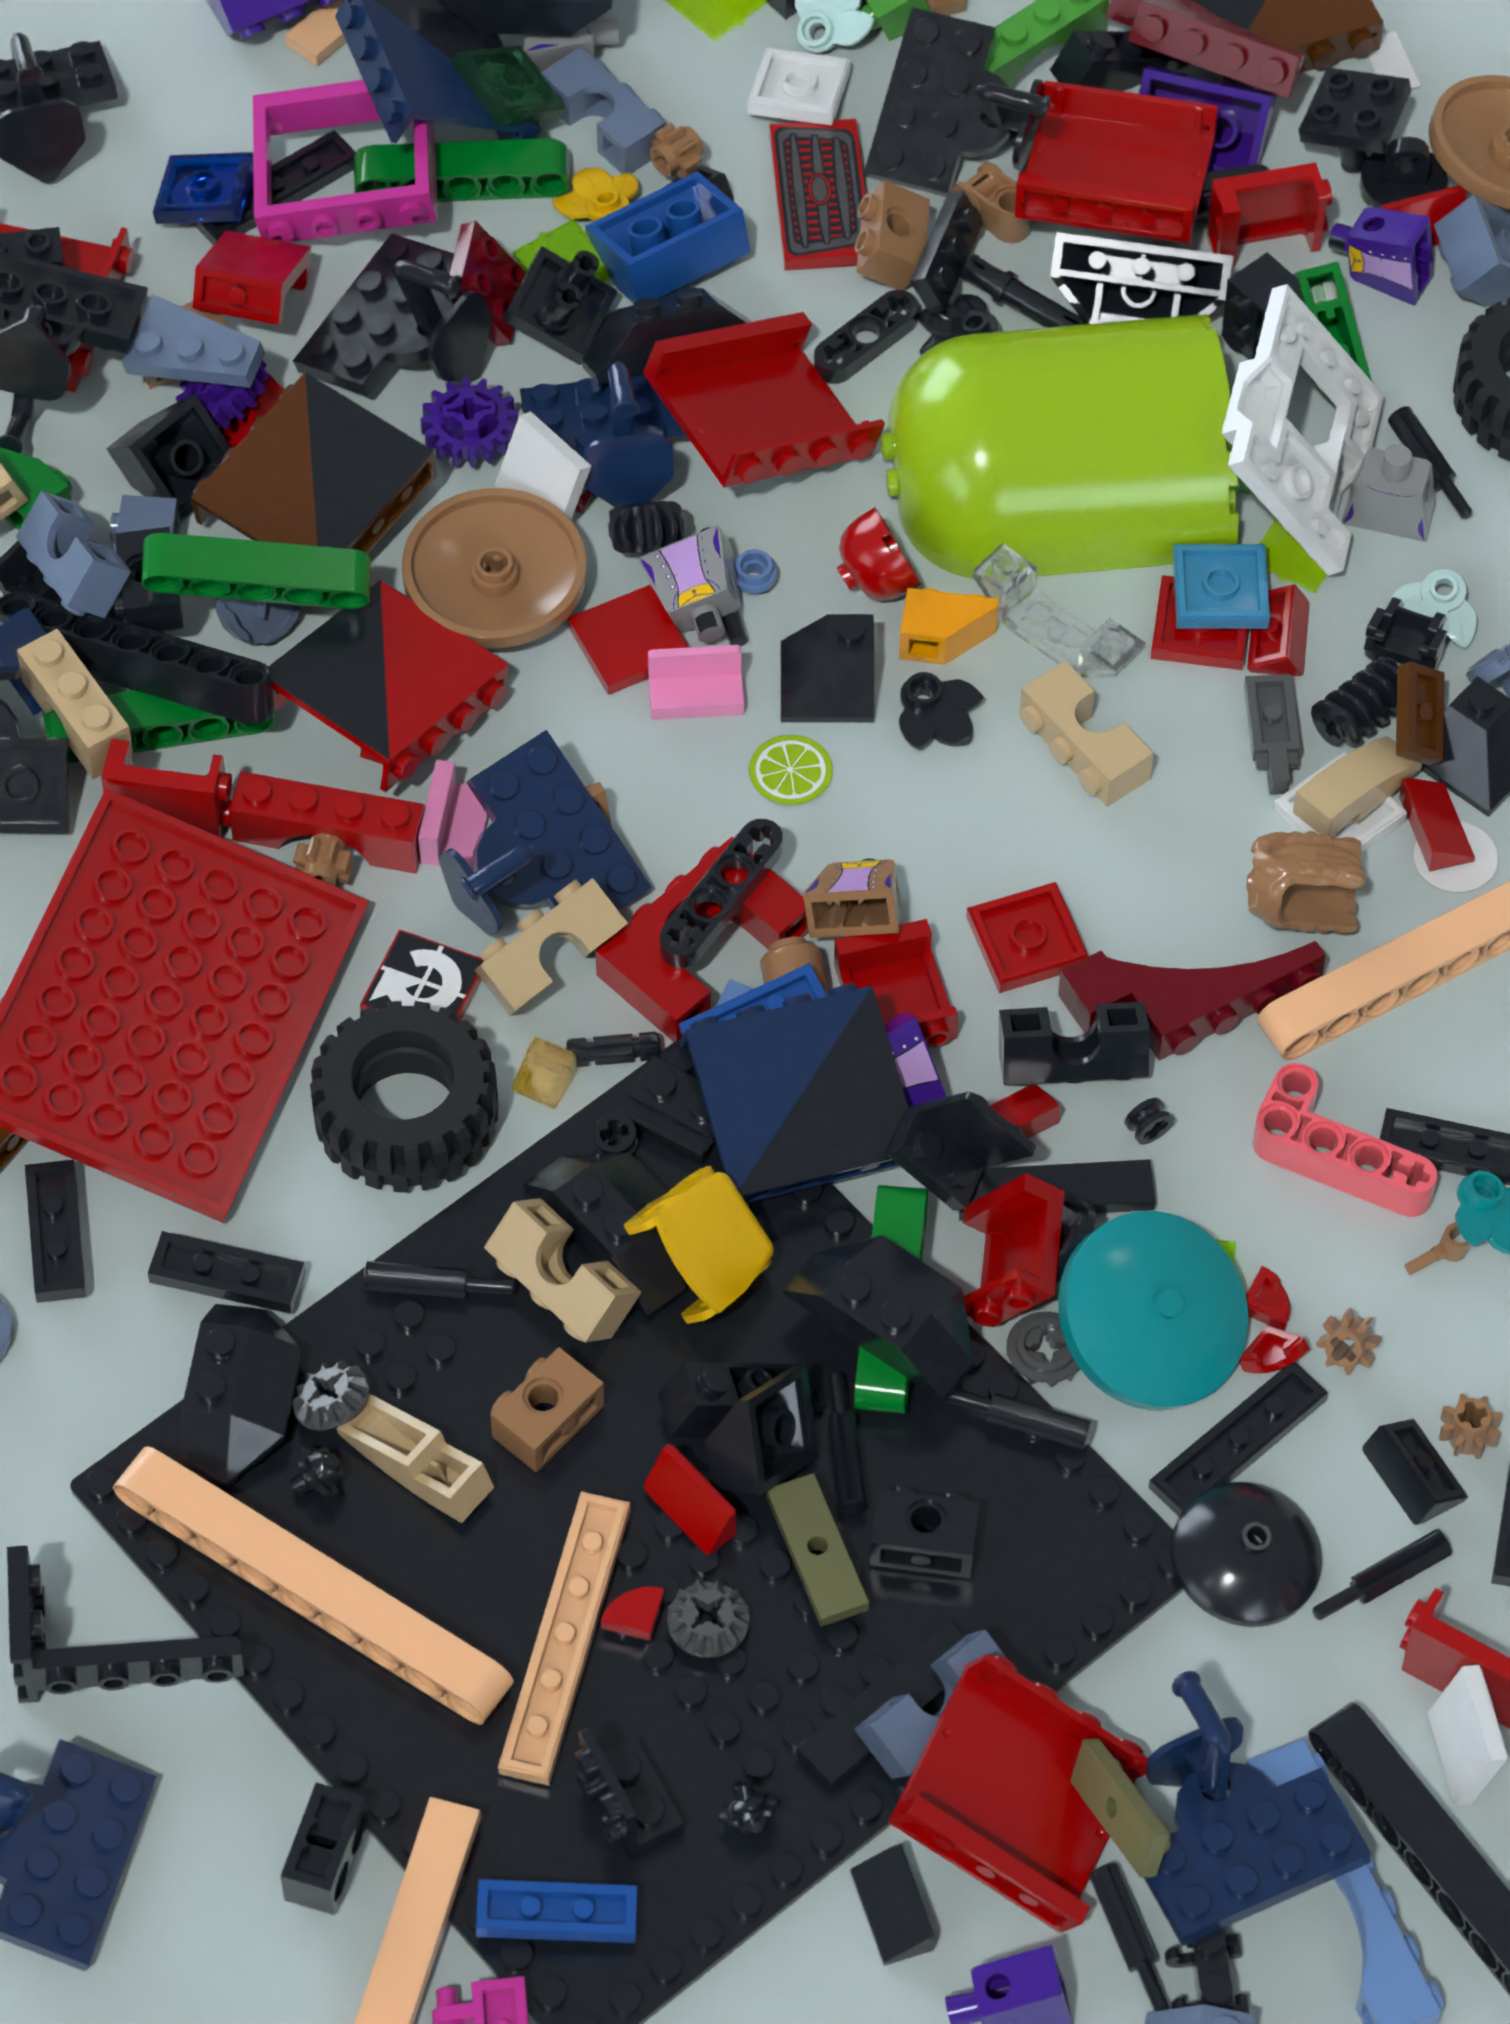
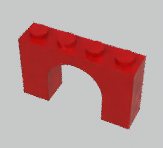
M730 837L720 847L714 846L702 856L695 868L685 876L681 874L675 877L667 886L665 893L653 903H645L639 907L626 926L595 950L596 976L673 1042L682 1038L679 1023L711 1009V991L686 969L672 967L663 961L660 955V932L666 922L732 842L733 837ZM752 854L750 858L754 861V855ZM731 868L722 874V878L727 883L740 884L748 878V875L739 868ZM770 870L730 921L746 930L768 950V946L777 940L795 936L805 937L809 933L803 896L772 870ZM703 902L696 906L695 912L701 917L712 918L721 912V908L716 903Z

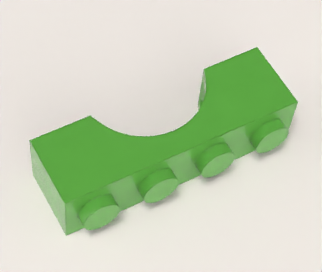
M1036 0L995 26L997 35L986 70L998 75L1009 88H1012L1022 70L1033 58L1051 46L1065 44L1073 31H1107L1108 18H1106L1109 0Z

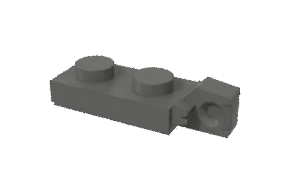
M1292 675L1245 676L1244 691L1252 760L1255 761L1256 770H1267L1269 794H1284L1288 791V781H1290L1289 769L1298 768L1301 751Z

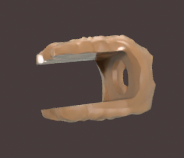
M1293 831L1290 833L1274 832L1259 836L1253 842L1251 852L1254 853L1252 860L1253 869L1247 875L1246 883L1248 910L1251 914L1262 919L1266 925L1276 930L1292 929L1294 931H1319L1321 933L1331 930L1336 933H1351L1357 930V917L1354 916L1357 909L1355 901L1356 888H1361V886L1365 885L1366 877L1365 872L1360 869L1363 866L1358 857L1362 855L1360 840L1354 837L1336 838L1327 834L1319 835L1314 831H1308L1304 834Z

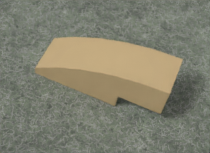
M1388 736L1373 740L1338 759L1298 789L1295 794L1293 813L1318 834L1334 836L1352 819L1356 823L1363 820L1401 787L1402 779L1411 778L1421 769L1422 763L1397 756L1396 742Z
M368 1394L364 1406L353 1418L336 1428L340 1436L387 1475L424 1501L461 1523L494 1488L482 1462L446 1444L441 1431L371 1394Z

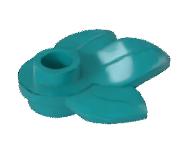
M1476 1171L1464 1177L1457 1187V1198L1461 1205L1455 1213L1456 1225L1462 1237L1472 1246L1476 1247L1488 1241L1496 1250L1510 1254V1188L1504 1187L1502 1181L1496 1175L1487 1171Z

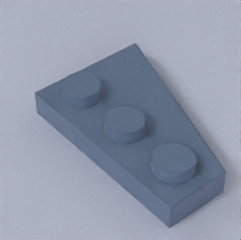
M152 294L122 364L126 373L131 375L250 388L265 355V351L261 341Z

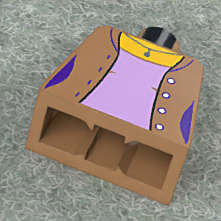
M866 858L861 861L828 864L803 893L810 938L899 933L901 902L895 862L893 860Z

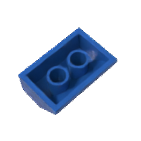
M698 171L585 226L586 233L616 289L633 304L642 298L659 299L751 253L743 209Z

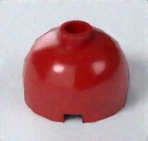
M875 507L860 515L848 525L841 536L839 551L844 563L836 568L850 591L859 587L867 597L884 601L901 597L907 593V588L915 589L922 584L909 560L902 552L899 543Z

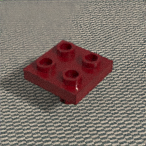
M476 220L462 224L450 270V275H460L462 277V285L457 295L451 301L455 305L458 299L467 291L480 293L484 297L492 317L488 338L497 347L511 343L515 327L502 320V317L526 272Z

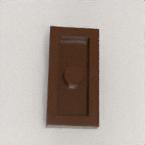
M1414 662L1398 665L1397 756L1426 765L1443 762L1445 672Z

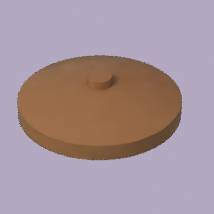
M1482 75L1464 79L1449 87L1436 104L1428 129L1432 151L1445 172L1461 187L1493 205L1510 210V76Z
M477 489L444 500L418 521L407 538L402 556L403 584L407 598L412 600L423 613L442 626L467 636L483 648L519 646L535 641L555 630L577 607L586 583L585 547L579 531L564 512L549 501L537 495L515 489Z

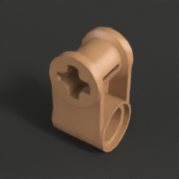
M991 162L983 163L978 167L977 174L967 182H958L952 187L951 193L960 190L964 191L972 206L978 210L983 222L982 226L994 234L997 239L1007 243H1016L1026 239L1030 234L1031 220L1014 218L1016 182L1004 174L995 164Z

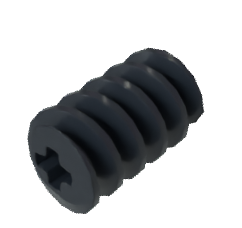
M1381 656L1378 660L1368 664L1365 670H1360L1352 676V680H1346L1339 686L1338 690H1333L1325 696L1324 700H1319L1312 706L1311 716L1318 733L1327 743L1339 747L1344 742L1348 746L1355 747L1361 743V735L1369 737L1375 732V726L1382 727L1388 723V715L1392 717L1397 716L1398 664L1386 656Z

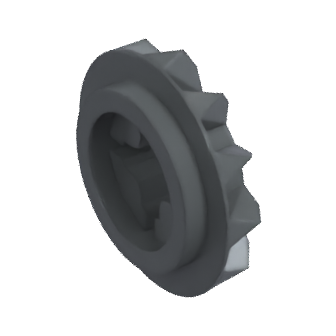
M1036 1312L1020 1319L1009 1332L1006 1356L1012 1364L1013 1371L1025 1376L1030 1385L1037 1381L1047 1383L1052 1387L1056 1382L1064 1379L1071 1381L1074 1373L1079 1369L1066 1345L1058 1313ZM1042 1335H1045L1046 1342H1049L1051 1349H1059L1053 1352L1050 1363H1046V1360H1043L1040 1352H1034L1039 1350Z
M343 1359L333 1367L323 1362L319 1372L315 1374L306 1373V1383L296 1386L295 1399L292 1402L293 1412L297 1420L304 1427L312 1430H327L340 1426L353 1418L364 1406L369 1394L368 1380L358 1365L349 1366ZM329 1389L333 1392L336 1391L335 1393L338 1398L334 1399L332 1396L328 1397L321 1394Z
M697 1579L692 1586L684 1590L679 1588L675 1599L671 1605H668V1630L674 1642L689 1654L705 1658L722 1656L738 1647L745 1638L749 1627L748 1605L741 1598L737 1588L733 1590L725 1586L720 1579L714 1583H703ZM696 1606L708 1612L721 1606L717 1612V1620L721 1627L718 1624L714 1625L710 1621L696 1626L699 1621V1611Z

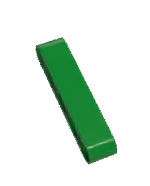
M557 139L435 142L437 202L552 198L564 194L569 188L568 149L562 141ZM414 143L368 145L355 152L354 193L415 185Z
M155 533L146 536L143 540L142 586L151 592L339 609H358L367 606L370 602L371 558L367 553L360 550L173 533Z
M136 690L106 694L129 726L133 753L258 734L270 729L276 721L275 712L266 721L248 724ZM55 710L47 714L43 711L46 737H68ZM69 747V763L79 762V759Z
M878 1185L871 1238L883 1235L922 1261L928 1211V1188ZM859 1346L854 1397L855 1410L905 1414L910 1380Z

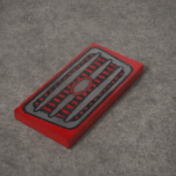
M856 118L834 120L832 126L808 122L769 124L784 270L857 266L858 253L855 252V243L860 234L861 218L858 217L857 213L860 202L865 196Z

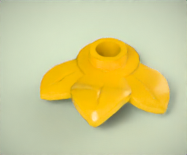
M582 168L573 175L572 185L574 191L554 198L552 203L557 212L569 219L589 218L594 222L629 205V200L638 193L639 184L636 177L631 173H622L612 178L601 168Z

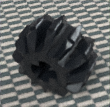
M674 501L624 504L616 506L609 511V537L612 540L614 550L619 553L653 552L684 539V532L686 531L685 517L682 515L681 506Z

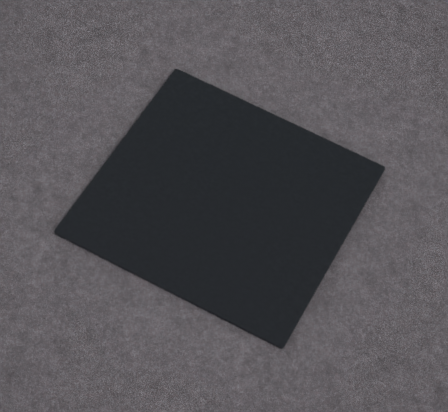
M681 1038L662 1050L661 1055L655 1056L697 1078L689 1047L680 1048L679 1041ZM649 1061L374 1260V1262L467 1269L469 1277L514 1280L516 1282V1290L513 1295L466 1291L465 1298L365 1291L363 1282L364 1267L282 1327L302 1347L303 1351L296 1386L306 1383V1373L315 1374L319 1372L323 1362L333 1367L343 1359L349 1366L358 1365L368 1380L369 1394L441 1431L446 1444L484 1464L494 1488L463 1523L438 1510L387 1475L340 1436L336 1429L337 1427L327 1430H312L304 1427L297 1420L292 1407L285 1440L257 1464L238 1475L239 1479L228 1488L217 1487L502 1665L512 1676L514 1683L483 1724L473 1723L137 1513L119 1499L113 1490V1485L144 1447L154 1448L178 1463L183 1399L76 1476L70 1484L75 1498L198 1638L235 1636L241 1641L244 1676H236L234 1679L328 1786L366 1797L369 1818L367 1830L404 1872L406 1871L430 1797L480 1810L482 1817L447 1921L498 1979L524 1976L528 2013L538 2024L645 2023L891 1825L888 1821L911 1777L910 1775L891 1779L873 1755L831 1791L797 1756V1747L946 1622L950 1621L964 1636L969 1633L986 1630L1006 1658L1016 1666L1019 1674L1033 1683L1044 1684L1058 1692L1184 1591L1176 1577L1171 1560L1173 1530L1088 1444L1082 1450L987 1422V1413L946 1401L943 1403L911 1380L905 1414L855 1410L854 1397L859 1345L783 1294L784 1288L813 1253L872 1237L873 1226L831 1183L747 1204L773 1244L774 1254L771 1257L772 1262L754 1279L742 1295L721 1313H717L704 1321L686 1324L681 1313L699 1299L687 1284L684 1295L651 1319L647 1320L633 1305L612 1338L585 1343L569 1335L564 1329V1322L551 1310L535 1303L530 1297V1291L517 1278L510 1277L502 1272L496 1264L497 1260L484 1246L514 1201L533 1199L523 1188V1183L561 1156L597 1154L593 1140L595 1124L603 1116L617 1113L620 1107L624 1106L629 1098L628 1094ZM636 1129L638 1148L633 1156L668 1192L687 1176L706 1166H711L714 1172L724 1173L716 1143L708 1150L704 1162L700 1163ZM610 1132L611 1137L609 1140L611 1146L620 1145L621 1132ZM569 1237L564 1244L562 1258L567 1272L574 1277L582 1264L593 1262ZM968 1323L974 1366L955 1389L992 1399V1395L995 1392L1053 1409L1018 1373L1013 1371V1368ZM560 1347L603 1382L604 1407L536 1473L492 1437L490 1414L495 1401L504 1392H513L525 1380L529 1368L542 1357L547 1359ZM684 1362L804 1363L813 1365L826 1405L822 1412L813 1413L819 1458L777 1485L814 1473L869 1601V1611L822 1627L820 1626L768 1503L766 1492L762 1495L716 1489L736 1510V1535L710 1555L704 1554L645 1492V1480L661 1451L668 1444L674 1445L711 1484L709 1466L706 1461L705 1440L708 1437H670L658 1397L659 1391ZM835 1371L844 1374L848 1411L855 1413L868 1509L855 1515H846L838 1511L839 1503L828 1425V1416L833 1413L829 1375ZM329 1389L321 1394L328 1397L332 1396L334 1399L338 1398L335 1393L336 1391L333 1392ZM540 1403L533 1408L539 1411H547L555 1406L550 1403ZM301 1445L306 1447L313 1446L317 1450L321 1447H326L329 1452L334 1453L338 1457L340 1467L344 1470L338 1484L340 1491L338 1497L333 1498L329 1496L326 1498L319 1491L313 1489L301 1496L293 1489L291 1479L300 1473L297 1461L300 1458L298 1448ZM894 1487H908L921 1494L942 1496L947 1493H956L967 1497L969 1500L980 1501L971 1578L871 1566L870 1549L878 1489L891 1490ZM582 1491L630 1502L631 1511L549 1786L500 1775L498 1765ZM927 1524L915 1527L921 1533L936 1531L933 1526ZM821 1550L811 1551V1553L815 1555H820L824 1553ZM697 1579L703 1583H714L720 1579L725 1586L733 1590L737 1588L741 1598L748 1605L749 1610L748 1631L738 1647L725 1655L712 1658L698 1657L681 1649L672 1639L667 1624L668 1605H671L675 1599L679 1588L684 1590L692 1586ZM641 1587L664 1588V1599L650 1641L601 1629V1618L605 1610L620 1595ZM696 1606L699 1611V1621L696 1626L710 1621L714 1625L718 1624L721 1627L717 1620V1612L721 1606L709 1612ZM945 1696L930 1707L926 1713L933 1716L936 1715L944 1704ZM589 1728L603 1753L637 1738L684 1822V1832L629 1859L620 1843L612 1846L600 1823L599 1818L604 1815L596 1800L590 1803L586 1800L576 1779V1774L581 1772L574 1754L580 1751L579 1732ZM750 1778L754 1791L768 1792L770 1796L779 1797L781 1804L776 1808V1812L771 1815L772 1823L766 1825L764 1830L758 1833L748 1832L743 1835L738 1833L734 1827H729L728 1823L719 1822L718 1815L723 1811V1807L728 1805L734 1798L731 1784L736 1780ZM478 1880L637 1886L635 1943L476 1937Z

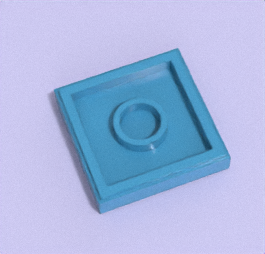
M1173 544L1176 629L1269 628L1270 615L1265 544Z

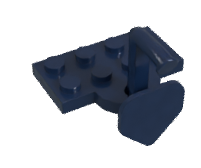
M621 361L612 362L609 366L608 383L598 385L592 378H586L578 382L555 385L539 384L534 387L520 389L523 414L532 412L573 450H577L579 455L591 465L584 486L610 505L616 507L624 504L649 502L673 478V449L667 438L687 435L643 374L630 377L628 368Z
M547 729L466 782L492 821L479 835L473 850L474 873L464 858L453 848H449L438 857L454 905L490 937L504 927L502 917L491 898L511 908H530L546 902L552 910L559 904L554 898V895L575 879L583 886L593 878L617 910H619L652 888ZM513 877L512 882L510 884L503 885Z
M1186 1671L1174 1679L1172 1683L1174 1695L1182 1698L1200 1729L1162 1745L1152 1753L1147 1761L1146 1778L1151 1785L1181 1788L1177 1793L1174 1820L1178 1831L1170 1834V1848L1163 1855L1157 1875L1155 1877L1143 1878L1182 1946L1370 1863L1371 1851L1322 1768L1274 1788L1265 1776L1257 1770L1242 1763L1230 1762L1231 1754L1241 1745L1243 1740L1244 1727L1239 1718L1227 1717L1221 1719L1202 1687L1201 1678L1197 1672Z
M59 1739L54 1748L41 1785L23 1782L20 1779L0 1772V1884L3 1885L0 1894L1 1940L82 1971L87 1969L157 1776Z

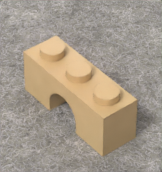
M58 629L17 649L19 666L22 668V682L45 714L55 710L67 733L69 747L93 779L102 775L111 739L130 741L132 757L134 758L128 724Z
M1065 660L1022 687L1019 715L1024 726L1030 732H1037L1044 739L1054 758L1061 764L1066 763L1075 772L1083 789L1090 795H1096L1108 807L1151 779L1154 753L1125 722L1110 731L1102 733L1091 732L1081 726L1082 723L1092 718L1095 691Z
M593 878L583 886L575 879L554 895L559 904L544 915L540 908H537L519 922L516 926L522 933L507 944L500 937L479 953L484 962L474 971L509 1015L553 982L543 969L539 959L540 948L545 939L550 937L565 938L572 942L582 956L585 957L628 924Z
M541 1198L514 1201L484 1246L497 1260L498 1268L508 1276L517 1278L530 1291L532 1300L539 1306L551 1310L564 1322L563 1326L566 1332L575 1339L586 1343L612 1338L642 1292L609 1261L582 1264L574 1277H572L564 1266L562 1252L565 1242L574 1229Z

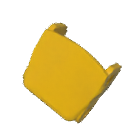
M706 1166L690 1174L665 1195L646 1205L623 1224L629 1235L650 1230L655 1226L657 1227L671 1260L686 1283L699 1297L698 1300L681 1313L686 1324L704 1321L717 1313H721L742 1295L754 1279L771 1264V1257L774 1254L772 1242L731 1178L726 1173L714 1172L711 1166Z

